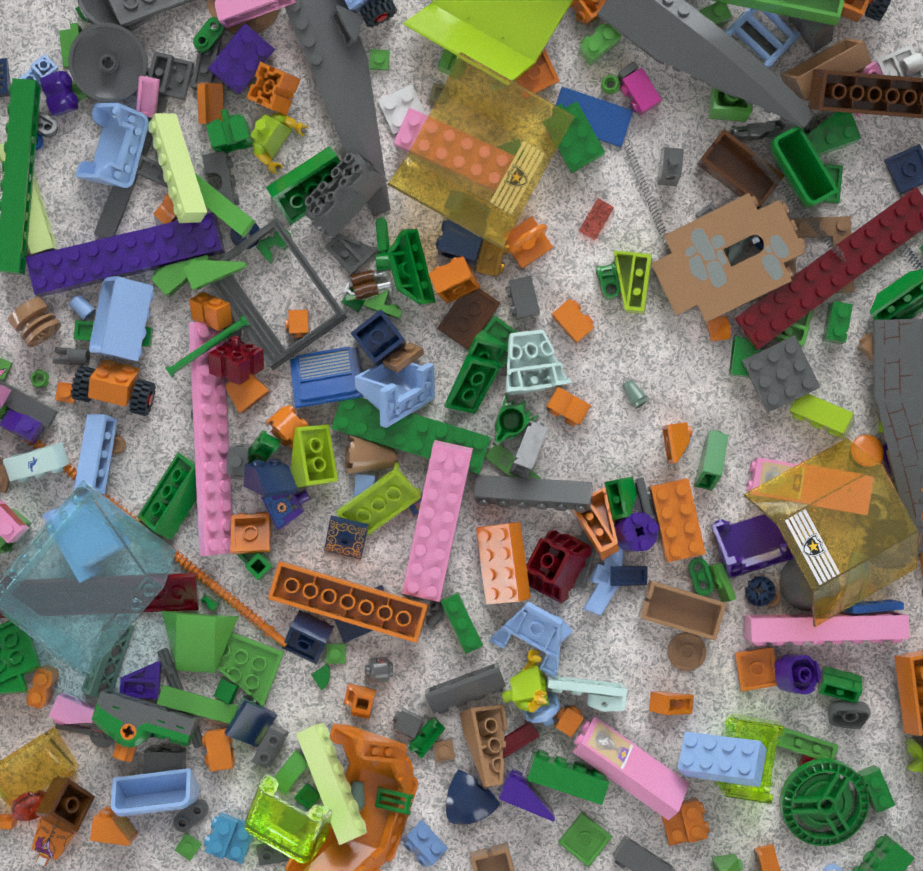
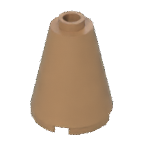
M348 436L347 441H350V446H346L345 468H348L345 471L346 474L392 468L394 463L398 462V452H395V449L356 436Z

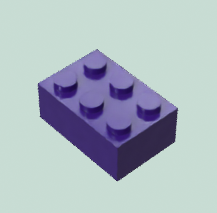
M244 23L206 70L233 93L239 95L255 76L259 63H265L275 49Z

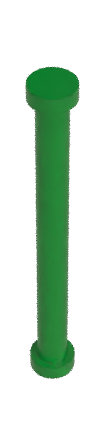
M242 315L239 321L171 367L167 366L165 368L171 377H174V374L242 327L249 326L248 321Z

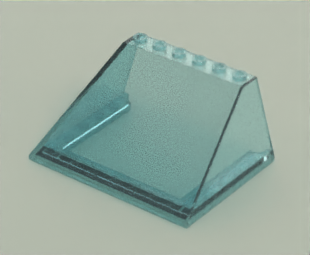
M82 480L0 576V614L84 677H87L164 588L176 549Z

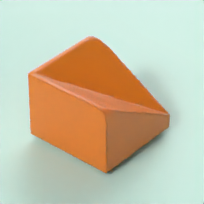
M721 316L708 322L707 327L711 341L730 339L731 328L727 316Z

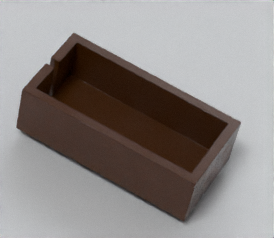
M725 129L722 130L697 163L698 166L737 196L742 197L748 193L751 197L755 196L759 203L757 210L763 205L778 184H774L776 180L771 182L774 177L769 179L772 174L766 176L769 171L764 173L765 170L762 171L763 167L759 168L761 165H757L759 161L754 162L757 158L752 160L756 153ZM765 161L762 164L764 165L767 163L765 168L770 166L768 170L772 169L770 172H774L772 176L777 174V176L774 179H776L777 177H779V179L776 182L784 178L785 175L779 172L768 162Z

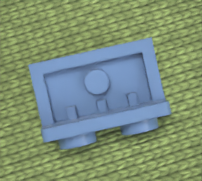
M420 820L408 834L401 838L404 842V847L408 851L413 852L417 857V861L426 867L434 865L448 849L423 820Z

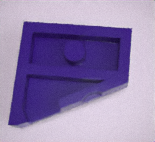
M157 661L121 677L120 693L135 698L158 699L161 683V662Z

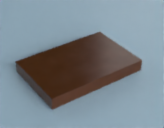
M478 288L458 298L437 329L469 350L475 336L483 330L501 303Z

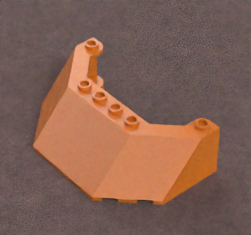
M334 723L330 733V740L335 744H341L349 763L345 773L346 780L350 786H352L353 781L364 782L365 806H363V810L359 811L366 823L367 833L339 845L329 821L324 838L304 856H293L289 859L285 871H380V867L386 861L390 863L395 858L408 819V815L375 807L378 787L412 794L414 796L411 799V803H413L419 783L413 775L412 771L414 769L411 760L407 757L406 745L350 725ZM382 793V796L391 797L405 801L406 799L403 797ZM381 800L380 802L382 804L404 809V805Z

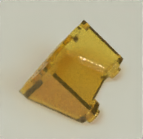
M55 726L0 760V797L11 809L15 807L17 810L27 804L26 799L50 785L54 777L65 776V778H68L76 773L75 768L79 764Z

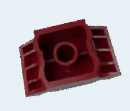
M554 527L547 532L544 539H539L526 564L529 587L562 604L568 599L569 591L575 587L576 579L585 567V559L591 555V546Z

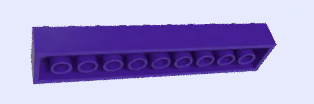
M212 212L206 214L199 223H179V221H174L28 256L26 261L34 295L44 297L102 283L106 277H127L205 255L211 257L223 254L225 249L217 216Z

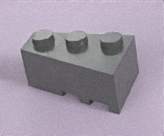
M788 16L813 53L832 42L834 25Z

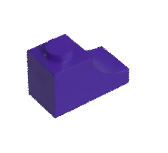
M11 409L7 411L0 422L1 428L32 444L36 443L44 430L41 422Z

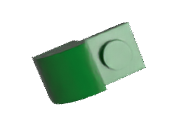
M264 553L236 554L246 564V569L257 580L261 581L275 567L271 559Z

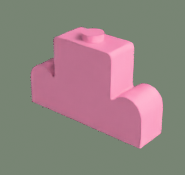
M215 0V8L219 22L225 28H229L294 4L296 0Z

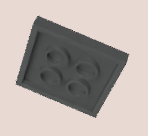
M795 335L741 361L767 413L821 388Z

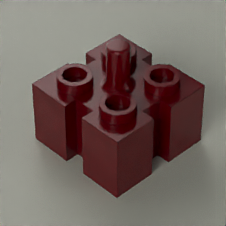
M233 336L223 346H219L208 353L209 374L220 378L225 376L228 378V381L241 385L250 379V374L256 375L264 369V351L254 344L245 345V342L240 341L238 336Z

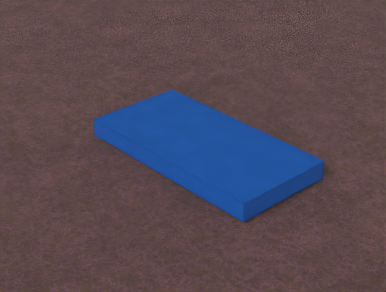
M562 86L555 106L562 103L564 108L577 101L598 140L621 148L633 110Z

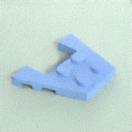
M527 602L492 635L489 641L505 649L512 634L547 654L540 670L555 678L559 669L563 621Z

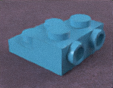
M221 812L212 821L211 828H213V832L211 835H207L203 846H206L205 852L221 859L225 857L242 864L257 826Z

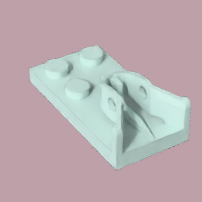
M551 675L546 677L547 687L552 692L563 693V690H569L571 694L582 695V692H587V705L603 712L625 710L627 688L622 683L560 676L554 678Z

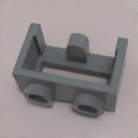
M272 723L251 762L265 769L268 766L271 767L289 732Z

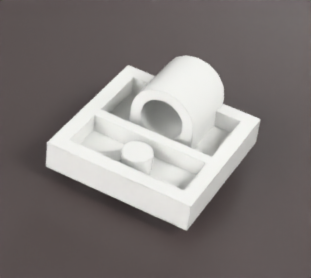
M912 45L875 61L878 63L882 75L923 78V57L915 52Z

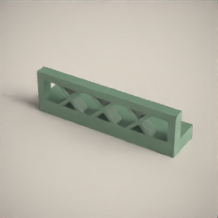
M106 617L81 688L88 696L99 698V687L105 682L108 685L107 689L113 691L134 629L133 625ZM120 627L126 628L125 636L119 639L117 634ZM119 646V654L112 657V649ZM112 664L114 667L113 671L106 676L105 669Z

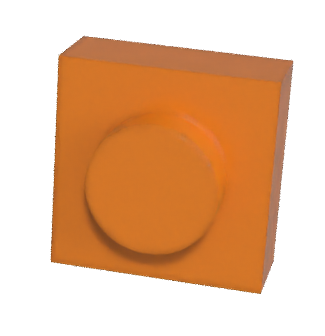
M58 381L55 400L76 403V400L71 397L72 384Z
M0 814V829L12 830L17 826L18 818L12 817L11 814Z

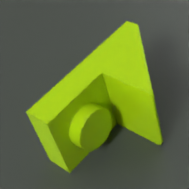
M909 738L904 743L908 746L907 752L914 760L906 768L914 772H923V749L915 740Z

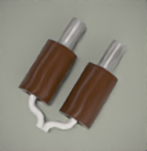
M372 270L350 275L351 281L343 289L344 292L355 295L356 300H364L368 297L379 295L378 291L391 288L389 281L376 284L375 279L387 276L386 270L375 273ZM350 284L353 285L354 292L348 289Z

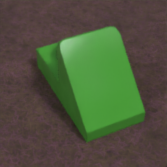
M389 290L364 301L363 306L376 312L381 309L385 315L401 319L403 312L399 310L400 306L392 303L386 305L390 293Z

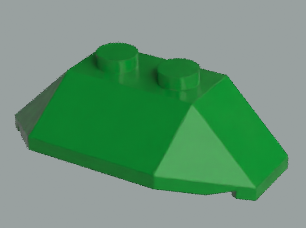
M418 229L401 230L387 252L396 290L419 305L434 304L436 300Z
M923 269L909 271L877 293L870 310L872 318L874 320L912 319L923 311Z

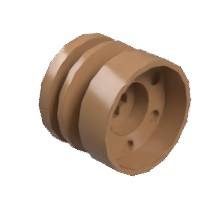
M41 297L25 302L8 317V322L17 332L22 331L20 338L25 340V344L30 348L48 340L60 329L62 324L58 319H55L54 313H48L49 306Z

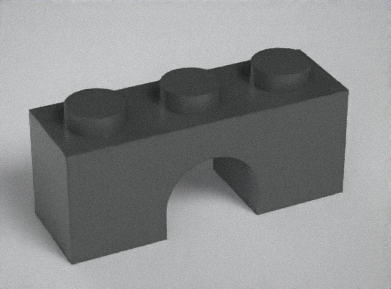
M225 151L202 155L205 174L208 178L214 176L222 178V186L218 191L236 206L240 205L238 193L235 194L233 186H236V179L234 175H231L230 168L233 167L231 156H228Z

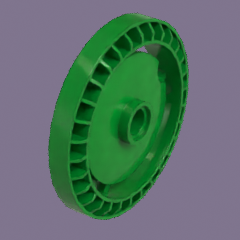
M821 758L802 764L788 776L781 789L779 807L786 826L798 839L815 846H831L849 839L863 825L869 809V794L864 781L853 768L839 760ZM849 781L852 782V785L855 790V804L850 816L849 814L851 812L853 805V796L848 786ZM824 800H827L825 804L821 805ZM794 814H798L802 822L813 829L821 830L822 826L829 825L832 830L825 832L808 830L796 822Z

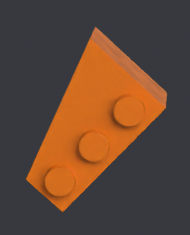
M604 487L593 493L591 511L581 513L572 510L573 515L601 560L619 551L610 506Z

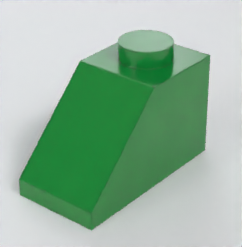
M633 476L604 482L612 520L629 517L637 496Z

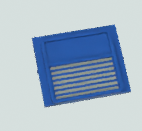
M342 347L297 355L295 358L290 359L295 408L364 397L355 387V376L362 373L357 347Z

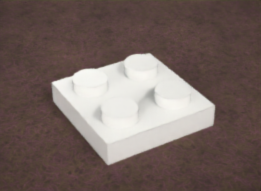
M409 85L378 100L393 135L398 134L409 107L426 115L413 85Z

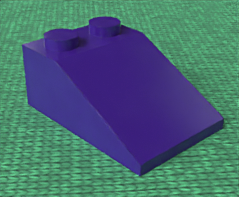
M512 769V771L506 770L503 784L500 785L498 790L499 799L554 822L555 815L553 809L530 782L522 776L523 773L516 769Z

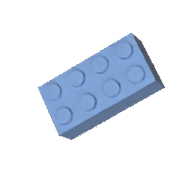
M685 732L677 769L685 777L760 787L767 749L761 741Z

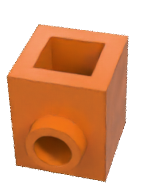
M288 310V319L285 320V327L290 335H294V338H303L310 333V315L308 310Z
M566 705L565 708L561 707L556 714L558 719L554 724L555 727L572 738L584 719L581 714L582 710L574 705L571 707Z

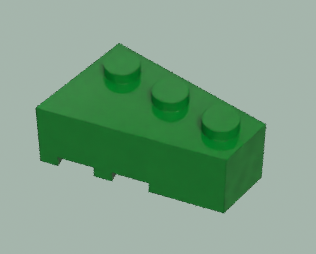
M835 112L806 135L818 156L850 146L861 139L853 114L846 112Z

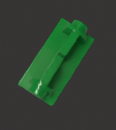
M435 717L428 719L427 723L420 730L422 734L416 735L412 742L409 743L408 749L413 753L416 752L422 759L446 728Z

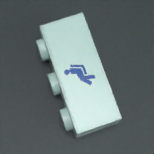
M62 442L3 459L10 482L18 480L19 483L29 480L30 476L33 475L35 478L45 476L48 471H51L52 474L63 471V467L69 464Z

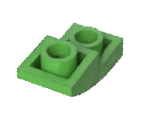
M295 750L272 779L271 783L286 794L308 767L305 756L298 750Z

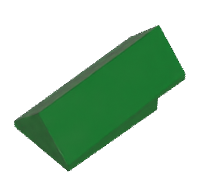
M480 331L475 336L444 404L445 408L476 413L501 368L498 361L506 348L504 343L483 331Z

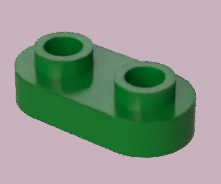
M217 17L208 19L195 35L193 44L198 52L208 53L225 33V27L219 22ZM213 24L218 25L216 29L211 28ZM201 39L206 40L204 44H200Z
M693 558L688 564V571L694 590L699 595L707 596L714 589L708 564L702 558ZM696 564L701 565V569L699 571H696L694 569V566ZM702 582L706 583L705 589L700 588Z

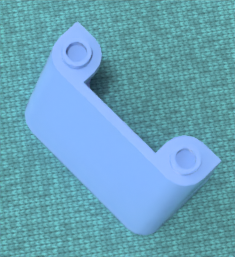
M94 103L92 119L94 123L102 126L94 161L81 162L77 167L75 177L128 188L135 179L148 130V118L145 114L120 103Z

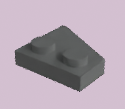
M338 234L325 246L328 252L350 275L354 274L378 252L376 247L365 245L360 241L349 239L341 234Z

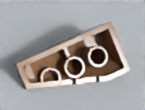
M504 704L470 708L460 712L463 733L484 788L502 785L504 773L503 749L506 748L504 736L507 730Z

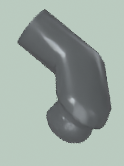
M431 601L432 616L426 621V624L431 629L444 617L443 606L441 602Z

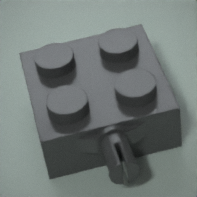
M154 51L151 66L147 70V76L160 79L158 95L186 100L194 63L174 58L173 55Z

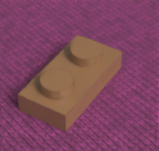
M409 342L385 358L383 365L398 373L424 355V350L422 347Z

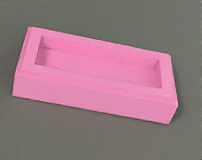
M139 76L136 111L152 118L157 113L160 79Z

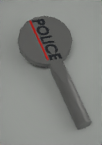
M58 723L55 725L56 729L90 735L91 741L98 747L111 746L115 741L96 724L91 728L65 723L64 725Z

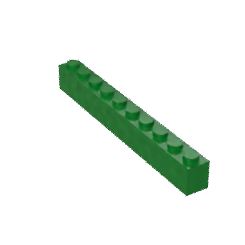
M12 78V84L9 85V95L11 98L7 106L9 122L6 123L5 127L7 142L4 143V152L6 156L5 161L2 163L4 180L1 181L0 185L2 191V199H0V273L25 275L41 94V85L36 80Z

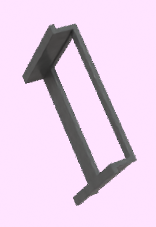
M277 218L216 261L232 260L276 229L335 312L334 316L285 349L233 275L210 284L222 300L230 303L231 314L236 321H239L242 315L246 318L249 326H244L242 329L255 346L263 349L264 360L272 370L281 366L348 318Z

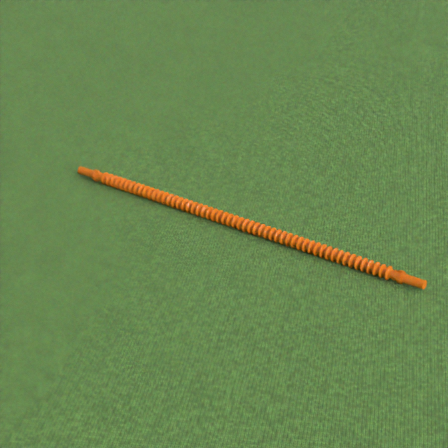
M37 440L35 444L28 443L29 446H33V449L46 446L45 443H41V440ZM72 464L64 466L63 473H67V477L71 476V480H76V468H72ZM106 492L105 494H93L94 498L102 495L107 506L112 511H115V515L119 514V518H123V522L127 521L128 525H132V529L136 528V532L140 531L141 536L145 535V539H150V543L153 542V545H157L159 550L162 549V553L166 552V556H171V560L175 559V563H180V567L184 566V570H188V573H196L197 581L201 580V584H206V588L210 587V591L213 590L215 595L218 594V598L222 597L223 602L227 601V605L231 604L232 609L236 608V612L240 611L241 616L245 615L244 618H248L249 622H253V626L257 625V629H262L267 637H272L283 647L287 645L284 643L285 638L274 630V626L265 623L266 620H261V616L258 617L257 613L254 614L253 609L249 610V606L245 607L244 602L240 603V599H235V595L231 596V592L228 593L226 588L223 589V585L219 586L218 581L214 582V578L210 579L209 574L205 575V571L201 572V568H197L196 564L193 565L192 561H188V557L184 558V554L180 555L179 550L175 551V547H170V543L167 544L166 540L163 541L162 536L158 537L157 533L154 534L152 530H149L148 526H144V522L140 523L141 520H137L136 516H132V512L128 513V509H123V505L119 506V502H114V498L110 499V495H106Z

